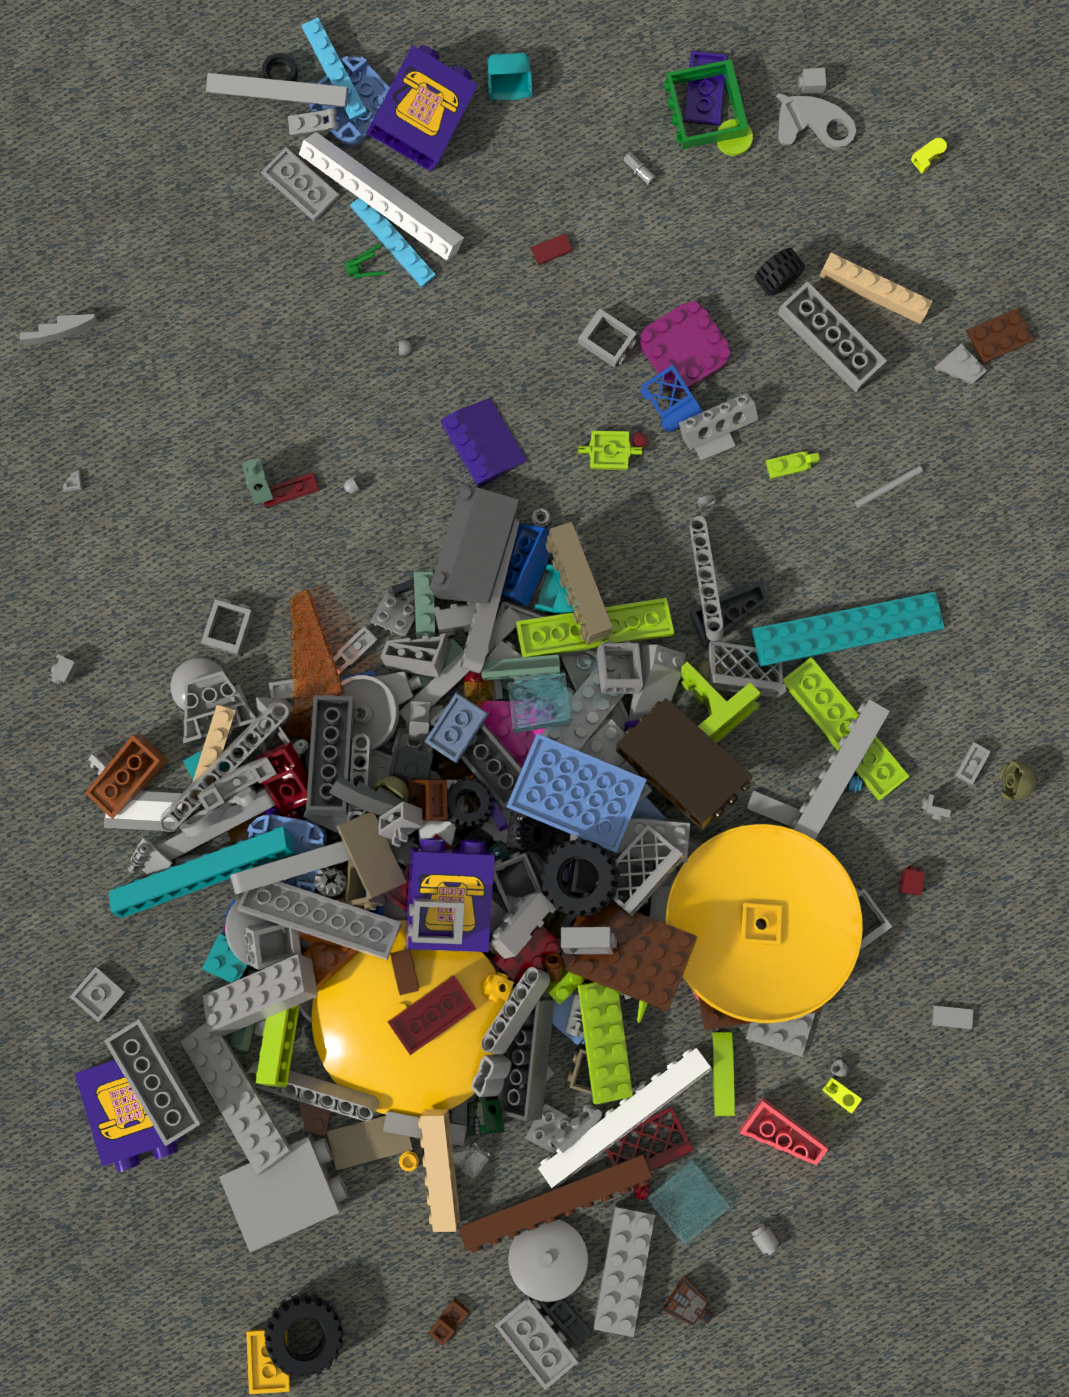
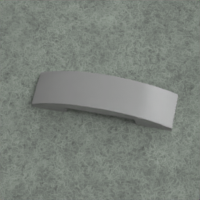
M264 757L226 774L205 788L197 796L206 811L209 812L225 803L224 800L257 781L261 783L277 773L269 759Z

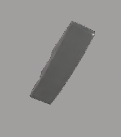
M340 776L329 792L349 804L381 816L403 802V800L381 787L376 792L360 781L355 786Z

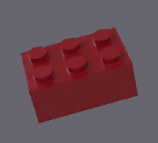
M543 925L535 927L530 933L532 938L516 956L504 959L497 953L492 958L516 984L519 983L527 969L534 967L544 970L546 956L551 953L559 954L562 951L561 943Z

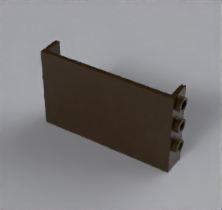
M667 698L662 702L658 701L652 707V711L648 715L644 714L639 719L638 724L635 727L631 726L625 732V736L616 744V752L701 830L714 818L718 819L724 813V808L728 804L730 806L737 801L738 795L742 791L745 793L752 785L753 775Z

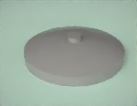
M358 675L342 681L332 691L330 696H353L355 701L353 738L357 734L367 735L370 740V752L380 748L391 738L398 723L399 707L395 694L386 683L371 676ZM363 740L356 743L358 748H364L367 745Z
M241 896L235 901L228 912L225 934L233 954L240 961L251 966L247 960V953L249 952L248 945L244 939L246 934L245 927L264 923L267 920L238 911L237 907L242 898ZM283 929L259 935L262 959L286 953Z
M559 1219L549 1224H546V1221L538 1223L539 1228L528 1231L527 1228L520 1230L521 1235L514 1237L509 1250V1270L515 1284L527 1296L539 1301L552 1302L568 1297L579 1288L588 1269V1251L583 1238L574 1227Z

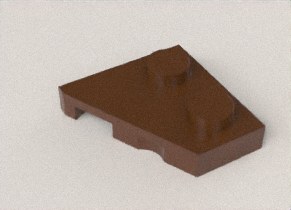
M298 1101L306 1133L326 1136L331 1111Z

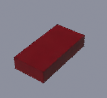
M564 233L531 247V250L539 266L572 252V247Z

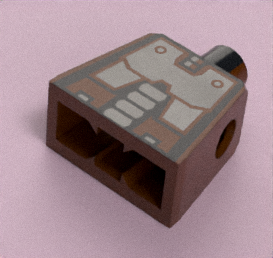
M683 1276L663 1306L664 1312L690 1325H694L698 1318L708 1324L714 1315L706 1309L709 1303L707 1297L685 1276Z

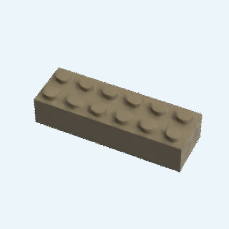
M569 522L551 528L547 536L546 548L548 553L553 555L552 563L554 569L560 573L559 582L561 587L566 589V600L568 605L573 607V619L575 623H579L581 628L579 634L582 641L585 640L586 644L590 645L608 639L613 627L573 523Z

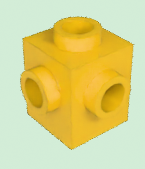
M498 972L497 975H489L484 982L483 994L488 995L489 1000L497 1003L507 1001L514 990V987H512L514 982L508 980L509 976Z

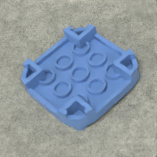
M345 56L341 60L367 110V115L351 122L343 107L309 104L312 112L330 108L337 109L336 122L339 124V129L330 130V132L338 141L347 146L356 145L369 136L366 132L389 89V86L362 56L361 58ZM327 75L316 83L331 85ZM329 117L325 118L326 123L329 122Z
M266 814L256 818L247 830L249 831L248 839H251L257 834H265L276 827H284L292 833L295 855L327 846L325 829L312 821ZM319 870L279 882L315 893V876Z

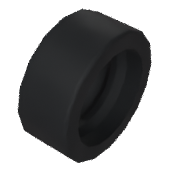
M274 53L263 62L262 75L264 79H271L269 71L273 65L284 63L289 66L291 74L283 81H297V67L289 55Z

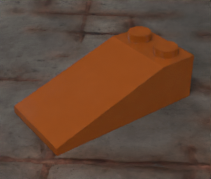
M132 735L85 794L113 819L162 770L169 759L143 735Z

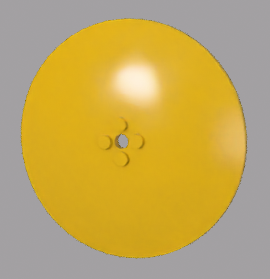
M754 824L729 829L707 840L698 847L677 873L669 892L665 913V924L698 936L682 976L684 981L711 1007L733 1018L748 1022L777 1023L789 1021L809 1014L824 1005L841 989L850 976L858 958L862 941L863 928L860 902L855 887L844 867L834 855L816 840L793 829L769 824ZM758 919H763L766 922L764 930L756 927Z
M406 919L396 920L401 922L402 925L391 953L408 949L405 944ZM410 949L415 965L419 991L399 995L391 955H389L386 961L363 952H358L324 985L317 988L318 996L313 999L311 1020L315 1046L325 1069L337 1085L376 1097L379 1101L377 1112L386 1114V1111L416 1117H420L425 1109L450 1110L475 1094L471 1086L474 1076L478 1073L480 1061L485 1055H495L483 1051L481 1041L506 1001H500V1003L488 999V995L483 994V986L487 977L498 974L483 952ZM454 975L476 1009L415 1053L409 1055L387 1021Z

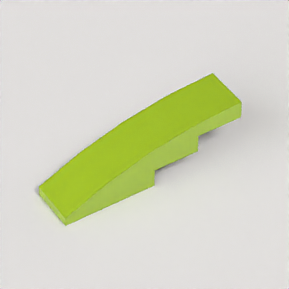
M713 1032L714 1115L735 1116L732 1032Z

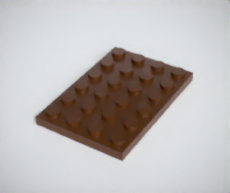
M611 902L597 914L577 916L573 927H610L615 936H617V948L613 949V954H565L563 951L561 954L564 960L563 970L669 1012L698 936L637 912L630 916L621 906Z

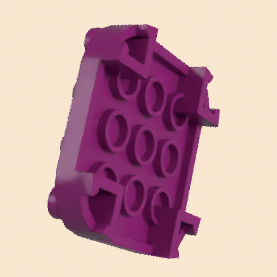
M695 301L678 306L649 324L641 333V351L645 354L657 374L673 364L688 389L719 369L721 370L726 365L730 356V348L726 339L708 312ZM672 370L665 374L663 382L674 384L676 376ZM664 385L667 389L673 390V386ZM678 387L675 388V391H679V392H684V391H685L683 388H678Z

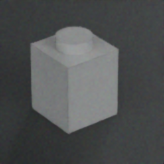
M825 68L803 69L801 76H798V88L802 89V94L824 93L826 88Z

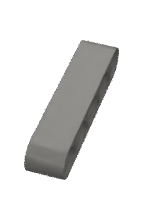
M357 734L352 740L350 783L353 785L354 781L359 778L365 781L364 784L366 786L369 784L371 746L370 740L365 734ZM363 740L367 745L364 748H358L356 743ZM362 759L366 764L360 768L355 766V762ZM348 804V821L367 814L366 810Z
M534 967L526 970L481 1041L483 1051L495 1055H502L506 1052L548 987L550 975L547 972Z

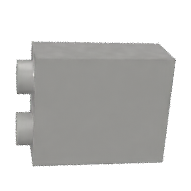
M309 1134L289 1143L288 1145L292 1151L261 1175L256 1174L251 1163L248 1161L219 1176L249 1252H253L338 1214L342 1210L343 1205L341 1201L349 1198L348 1191L340 1175L334 1178L330 1176L326 1163L332 1161L333 1156L325 1138L316 1141L314 1135Z

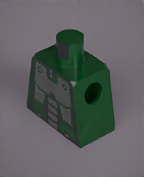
M477 1095V1102L468 1103L467 1136L505 1132L500 1102L498 1100L489 1101V1096L479 1097Z

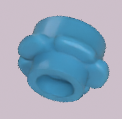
M852 775L849 791L856 793L857 790H861L863 779H859V775Z

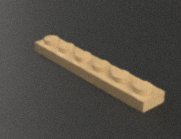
M217 704L193 782L223 753L236 709ZM212 775L207 776L205 781L213 783L215 777ZM198 789L193 790L191 795L198 797L197 795L201 791ZM201 803L191 814L201 808L203 804ZM185 804L184 811L188 809L187 804Z

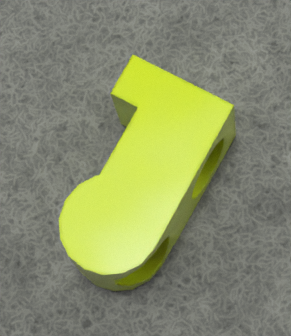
M935 138L915 152L911 161L923 174L928 170L933 159H939L943 156L947 143L942 138Z
M830 1078L822 1091L851 1114L862 1100L833 1078Z

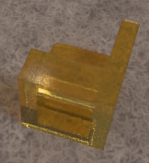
M491 680L464 682L466 699L473 704L483 705L486 704V701H493Z

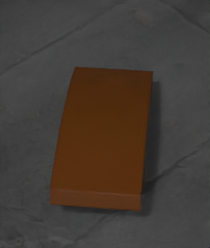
M290 712L282 727L284 732L300 736L306 742L311 743L312 720Z
M405 949L392 952L390 955L399 995L419 991L411 950Z
M454 1298L431 1327L428 1334L444 1346L469 1314L470 1310Z

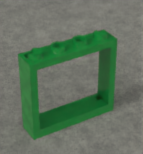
M732 59L668 72L666 74L663 86L665 92L669 94V98H667L668 107L673 111V115H671L672 124L677 127L676 140L677 143L681 144L682 150L747 136L748 124ZM724 74L737 127L686 138L674 85Z

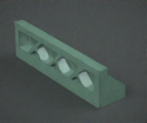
M559 655L485 660L481 672L483 681L561 675Z

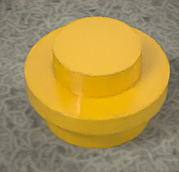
M413 1151L402 1153L399 1158L400 1167L405 1171L415 1170L419 1164L417 1154Z

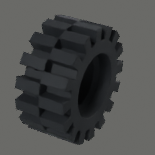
M529 816L523 818V821L519 823L521 827L517 828V831H520L517 837L520 838L518 843L522 844L521 847L526 851L535 852L545 851V848L548 849L549 845L547 843L552 842L550 837H553V834L550 831L553 830V827H549L550 825ZM535 827H536L537 836H536V839L534 840L533 832H534V829H535Z

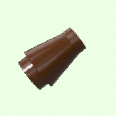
M557 953L547 955L544 960V966L552 982H559L562 979L564 960Z

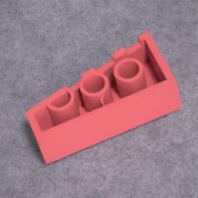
M761 1097L739 1128L740 1134L769 1144L778 1150L788 1152L814 1165H817L828 1151L826 1143L763 1097Z

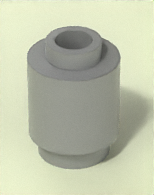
M764 1223L751 1231L752 1239L763 1254L768 1253V1255H771L778 1249L779 1241Z

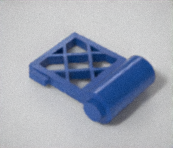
M673 364L641 385L643 388L640 390L645 400L650 399L663 420L660 424L665 432L668 430L671 433L680 428L679 422L703 412ZM672 370L676 376L674 384L663 382L665 374ZM662 376L661 382L656 381L658 378ZM652 382L659 383L658 395L650 393L646 386ZM663 384L673 386L671 397L660 395ZM675 388H683L687 396L681 400L673 398ZM660 398L670 400L669 408L663 412L658 406Z

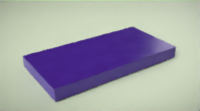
M691 51L689 68L727 60V54ZM724 74L688 82L684 122L721 125L725 86Z

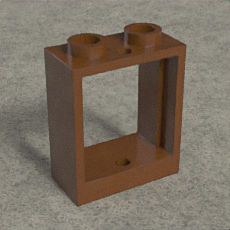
M408 780L409 804L422 809V820H448L447 780Z

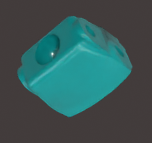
M524 52L492 54L487 58L489 100H518L532 97L529 55Z
M547 565L546 571H548V574L540 591L535 610L549 615L574 612L572 605L569 606L567 603L566 589L560 585L559 577L561 576L559 571H556L553 565Z

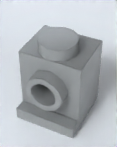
M57 654L56 658L59 660L52 666L51 677L53 678L51 681L61 686L63 683L69 685L79 664Z

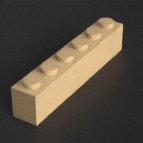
M830 253L820 274L821 277L919 324L925 318L932 303V300L833 253Z
M425 1109L419 1117L418 1125L422 1129L421 1148H424L425 1154L423 1156V1167H426L425 1185L429 1190L427 1204L431 1209L429 1223L433 1227V1232H456L461 1221L449 1110Z

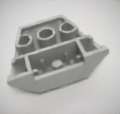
M223 671L185 682L183 743L207 737L217 704L236 709L230 730L248 725L256 719Z

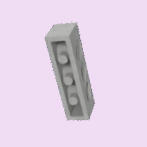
M745 393L679 422L682 438L691 450L758 420L756 405L749 394Z

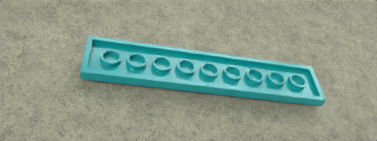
M936 592L753 628L752 633L760 667L929 633L942 630L945 627Z

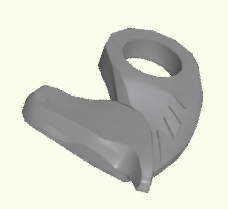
M780 93L777 94L776 97L782 102L779 114L778 141L783 146L792 145L796 135L807 126L815 132L822 143L828 148L834 150L845 149L852 143L856 133L855 122L839 106L816 97H788ZM832 122H841L847 127L848 136L843 140H834L827 134V126Z
M250 785L224 800L225 803L209 812L202 806L181 823L180 829L187 837L195 836L212 826L234 803L246 806L255 801L258 795L254 787Z

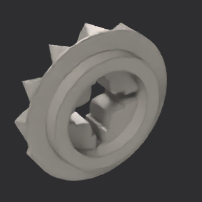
M335 866L325 867L316 874L315 886L323 895L337 896L346 887V876H344L342 870L336 869ZM335 876L334 883L331 882L326 885L328 878Z

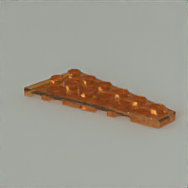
M308 590L290 597L291 640H293L291 670L292 679L294 680V691H292L294 709H292V712L298 715L313 709L314 695L340 696L345 693L310 591Z

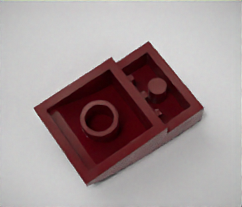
M291 742L259 755L256 760L267 757L277 773L263 781L262 784L280 812L285 813L306 804L308 777Z

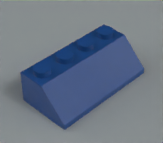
M519 523L501 597L517 604L528 606L552 554L548 553L546 548L547 536L549 535L548 530L542 527Z

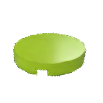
M735 119L723 122L718 131L737 127ZM748 125L747 136L717 142L719 149L724 154L730 156L746 153L753 140L752 130Z

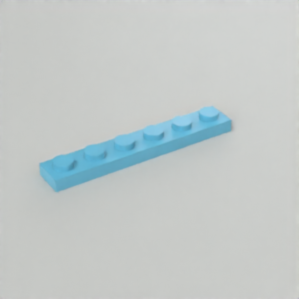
M317 17L303 24L302 29L331 85L349 88L347 107L343 108L350 121L352 122L367 115V110L319 18Z
M360 198L350 204L355 213L421 288L436 277V274L384 215Z

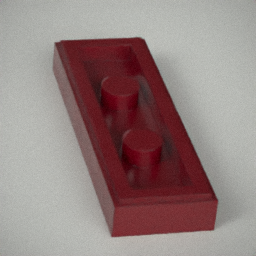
M314 472L270 486L273 500L264 502L265 508H269L320 491Z

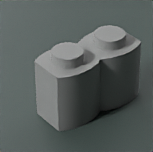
M503 1054L485 1055L480 1061L478 1073L473 1078L471 1089L479 1097L499 1095L504 1085V1079L510 1072L511 1061Z

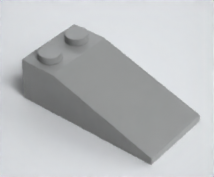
M642 645L640 661L643 688L639 694H633L628 720H639L644 714L648 715L652 711V707L658 701L662 702L665 698L671 702L681 678V666L685 662V653L660 645Z

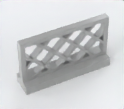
M715 641L709 643L710 679L707 682L714 689L739 692L748 683H751L761 693L760 696L779 698L786 692V684H783L782 663H777L774 666L767 665L770 670L764 673L758 666L759 661L755 663L749 656L750 653L757 655L756 647ZM715 648H720L725 653L721 659L715 653ZM733 650L738 651L743 656L739 661L731 654ZM726 656L734 663L730 669L722 661ZM744 658L752 666L748 671L740 664ZM717 664L726 671L724 674H716L715 666ZM737 666L744 675L738 677L731 670ZM755 669L761 678L754 679L749 672ZM772 671L777 677V682L771 681L767 674Z
M647 825L616 860V866L620 863H628L629 873L620 874L618 877H629V887H617V894L613 900L630 916H633L685 858L683 853ZM648 831L655 836V844H644L643 837ZM659 846H667L671 850L666 857H658ZM655 847L656 857L644 858V848ZM641 848L642 858L631 859L630 852L632 849ZM645 861H656V869L653 872H645ZM631 862H642L643 872L631 873ZM632 876H643V883L640 887H632ZM629 890L630 898L624 904L619 900L618 891Z

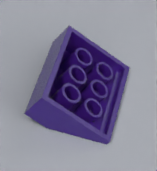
M490 398L457 410L440 420L443 430L478 488L485 486L527 462Z

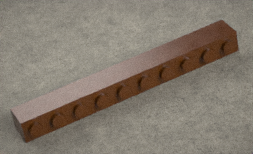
M641 1155L458 1227L465 1250H472V1253L483 1250V1245L490 1243L491 1246L501 1243V1238L507 1235L511 1239L521 1235L520 1230L525 1228L528 1231L539 1228L538 1223L546 1221V1224L558 1220L557 1216L563 1213L567 1217L576 1213L575 1209L583 1206V1209L590 1208L595 1205L594 1201L601 1199L602 1202L612 1199V1194L619 1191L622 1195L632 1191L631 1187L637 1184L639 1188L650 1184V1179L654 1177L646 1156Z

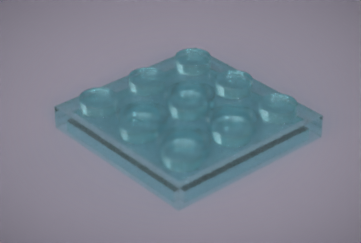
M565 673L508 683L514 733L572 723Z
M692 1159L646 1197L684 1246L730 1208Z

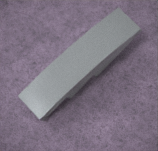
M95 314L57 316V323L38 324L39 332H21L20 340L24 345H31L63 339L98 324L99 319Z
M386 1111L383 1126L384 1132L420 1139L422 1136V1129L418 1125L419 1117ZM450 1123L452 1144L463 1146L467 1126Z

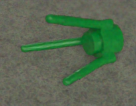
M380 243L357 257L344 262L348 276H354L357 279L359 277L386 275L387 271L359 273L362 270L360 263L375 256L374 251L382 247V244Z

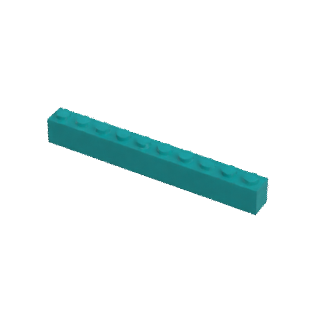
M276 827L265 834H257L254 838L239 841L230 847H222L219 851L204 854L195 860H188L184 864L169 867L160 873H153L149 877L136 879L133 883L118 886L116 889L109 891L111 913L122 919L228 880L232 874L295 855L292 833L284 827Z

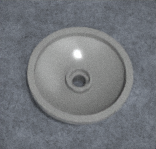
M193 658L182 663L175 670L171 679L170 688L175 703L185 711V682L220 671L224 672V670L216 662L207 658Z

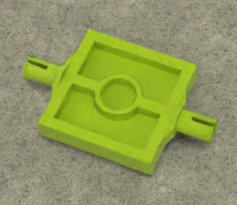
M592 431L589 446L578 445V454L589 453L591 459L590 469L628 470L630 454L642 455V447H631L629 431Z

